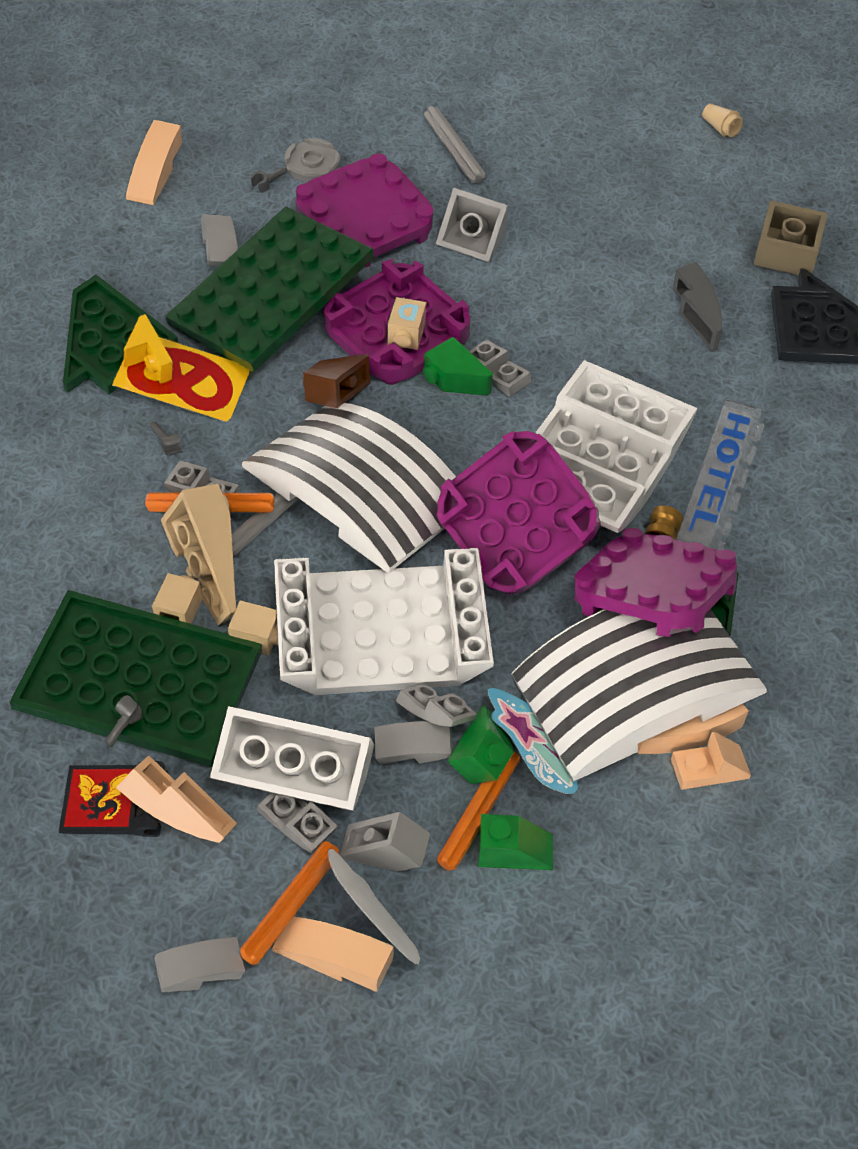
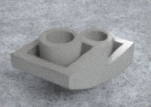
M202 214L203 244H206L207 265L219 267L238 250L231 216Z
M487 339L469 351L493 373L492 385L508 397L513 396L532 382L529 371L509 361L508 351Z
M184 461L178 462L164 482L165 488L171 492H181L186 489L219 484L222 493H241L239 485L210 477L208 468Z
M424 683L400 690L396 699L401 706L414 715L441 726L453 727L475 720L477 716L461 697L456 696L454 693L439 697L433 688Z
M428 721L403 722L374 727L375 759L380 765L415 758L419 764L449 758L453 752L452 727L441 726Z
M271 792L257 805L256 809L294 843L310 853L320 846L338 827L312 801L307 804L303 799Z
M237 937L205 940L157 953L154 959L161 992L199 990L203 981L241 979L245 968L240 956L241 952Z

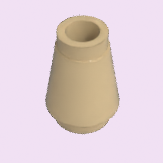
M712 103L708 104L703 110L702 117L724 137L736 136L743 126V118L740 117L738 111Z

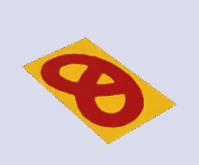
M159 337L173 361L172 380L160 384L154 373L150 374L147 370L145 361L124 367L123 360L112 384L128 391L227 422L232 417L250 370L232 360Z

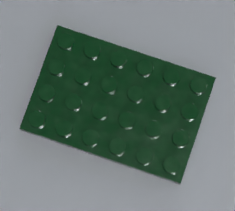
M285 206L165 316L166 321L180 332L255 372L375 257L373 248Z
M67 590L9 703L12 710L108 737L117 721L121 718V715L115 709L120 699L128 695L141 708L142 716L137 722L128 724L117 740L213 767L228 706L239 707L261 656L262 644Z

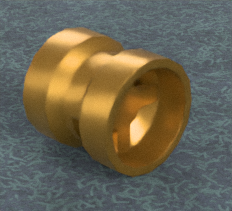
M657 506L652 510L649 520L650 524L646 527L644 534L667 535L677 540V533L681 530L684 520L683 515L673 507Z

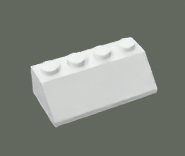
M228 706L210 778L354 811L366 781L374 743L369 737Z

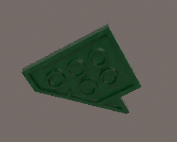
M94 275L73 289L63 377L64 389L66 392H70L87 379H90L108 395L119 387L112 384L124 360V348L141 315L146 314L158 337L178 343V336L99 276Z

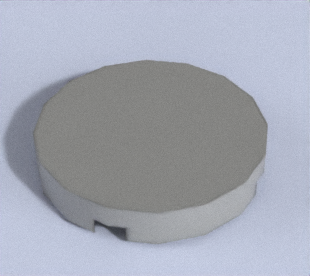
M307 138L303 139V143L297 145V142L290 145L285 152L284 164L287 172L292 177L308 182L339 169L340 153L328 141Z

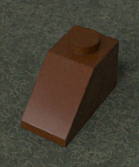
M360 354L320 360L303 372V387L305 388L306 401L339 408L371 383L369 355Z

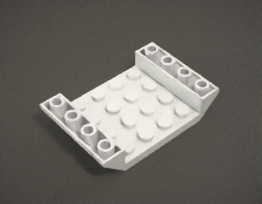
M478 548L444 550V566L394 568L389 573L383 569L309 573V558L274 560L280 680L313 695L402 690L423 683L431 688L460 686L493 667L494 662Z

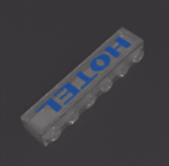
M725 399L677 537L678 541L687 543L697 542L704 545V547L724 550L726 543L721 542L720 539L722 535L728 537L734 519L728 516L729 512H736L742 494L736 492L737 487L744 488L749 470L745 469L744 466L745 463L752 465L757 446L752 445L753 440L760 441L765 423L759 422L763 409Z

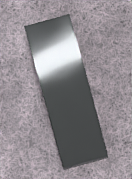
M697 262L676 269L672 289L681 299L679 313L712 351L718 350L722 333V314L711 282Z

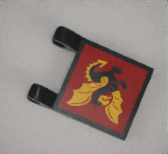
M155 761L165 770L166 766L162 761ZM69 765L59 833L135 834L143 837H159L162 828L161 823L158 822L159 819L151 814H143L136 817L137 805L116 788L137 765Z

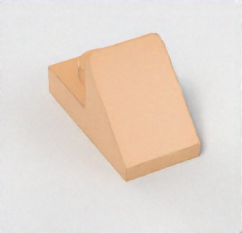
M711 732L707 747L676 751L671 756V762L681 790L750 779L751 776L740 745L716 732Z

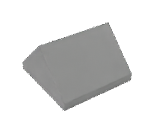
M453 188L436 244L490 262L506 236L509 206Z

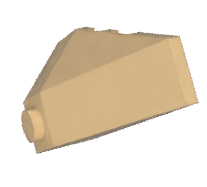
M219 484L182 490L161 518V522L176 557L184 555L189 567L186 568L187 575L191 578H198L200 581L202 600L217 625L220 626L225 624L234 615L236 610L229 502L227 497L222 494Z

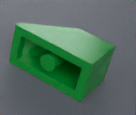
M454 337L424 353L423 374L430 384H436L443 392L487 396L491 393L493 373Z
M486 706L480 707L475 720H472L447 760L471 784L498 780L514 753L510 736L493 721L492 712Z
M481 814L478 867L553 870V834L520 816Z

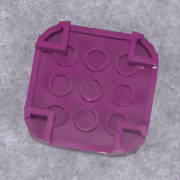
M380 153L326 173L305 184H300L296 188L297 212L373 248L375 257L413 240H416L419 244L423 243L428 239V234L433 226V207L429 200L398 166L388 161L387 157Z
M393 259L382 262V271L343 294L336 293L327 302L324 309V327L329 336L350 356L369 355L370 374L383 380L388 385H394L423 371L424 353L452 337L462 345L467 341L470 336L469 306L464 300L458 303L455 302L424 275V265L414 260L413 265L406 263L393 264ZM396 297L426 302V322L418 350L401 348L394 342L388 345V322Z
M511 431L502 436L504 440L453 480L448 478L440 487L442 490L437 501L438 513L436 515L441 525L446 528L460 549L478 548L482 580L489 587L508 595L522 593L547 577L586 547L595 537L601 525L599 510L591 495L555 448L540 434L530 431Z
M627 528L623 530L622 536L610 541L577 572L574 577L575 601L582 606V614L588 617L605 609L657 623L656 635L670 637L671 629L692 628L697 633L704 628L705 614L724 594L733 596L736 591V553L731 550H717L704 547V545L697 542L687 543L674 540L667 535L643 534L640 529Z

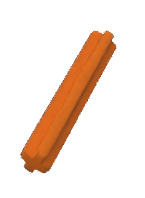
M150 492L146 495V507L150 512H167L181 492ZM222 493L228 499L230 512L270 513L274 510L275 499L272 493Z
M516 752L511 756L498 780L483 782L479 786L437 857V863L445 870L457 869L479 831L481 814H489L518 765L520 756Z
M324 841L320 844L240 948V956L243 960L251 965L259 963L331 868L328 850L333 849L339 853L336 845H332L329 841Z

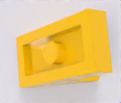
M146 314L139 316L124 348V367L145 361L149 373H154L159 383L162 384L172 380L173 361Z

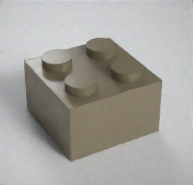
M770 200L753 265L799 275L800 269H805L812 274L828 213Z

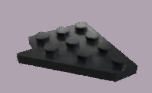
M800 269L798 275L799 287L773 286L771 300L778 360L858 364V306L805 269Z

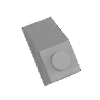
M396 812L348 824L339 855L343 860L396 872L422 867L430 833L401 812Z

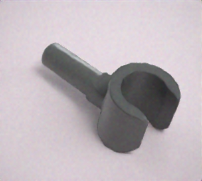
M281 167L268 175L263 171L254 172L251 175L252 186L255 187L258 184L261 193L268 191L270 188L269 183L285 174V168Z
M157 422L150 424L151 429L161 441L165 455L182 452L178 433L167 435Z
M128 695L120 699L115 709L121 715V718L104 741L110 747L113 746L128 724L137 722L142 716L141 708Z

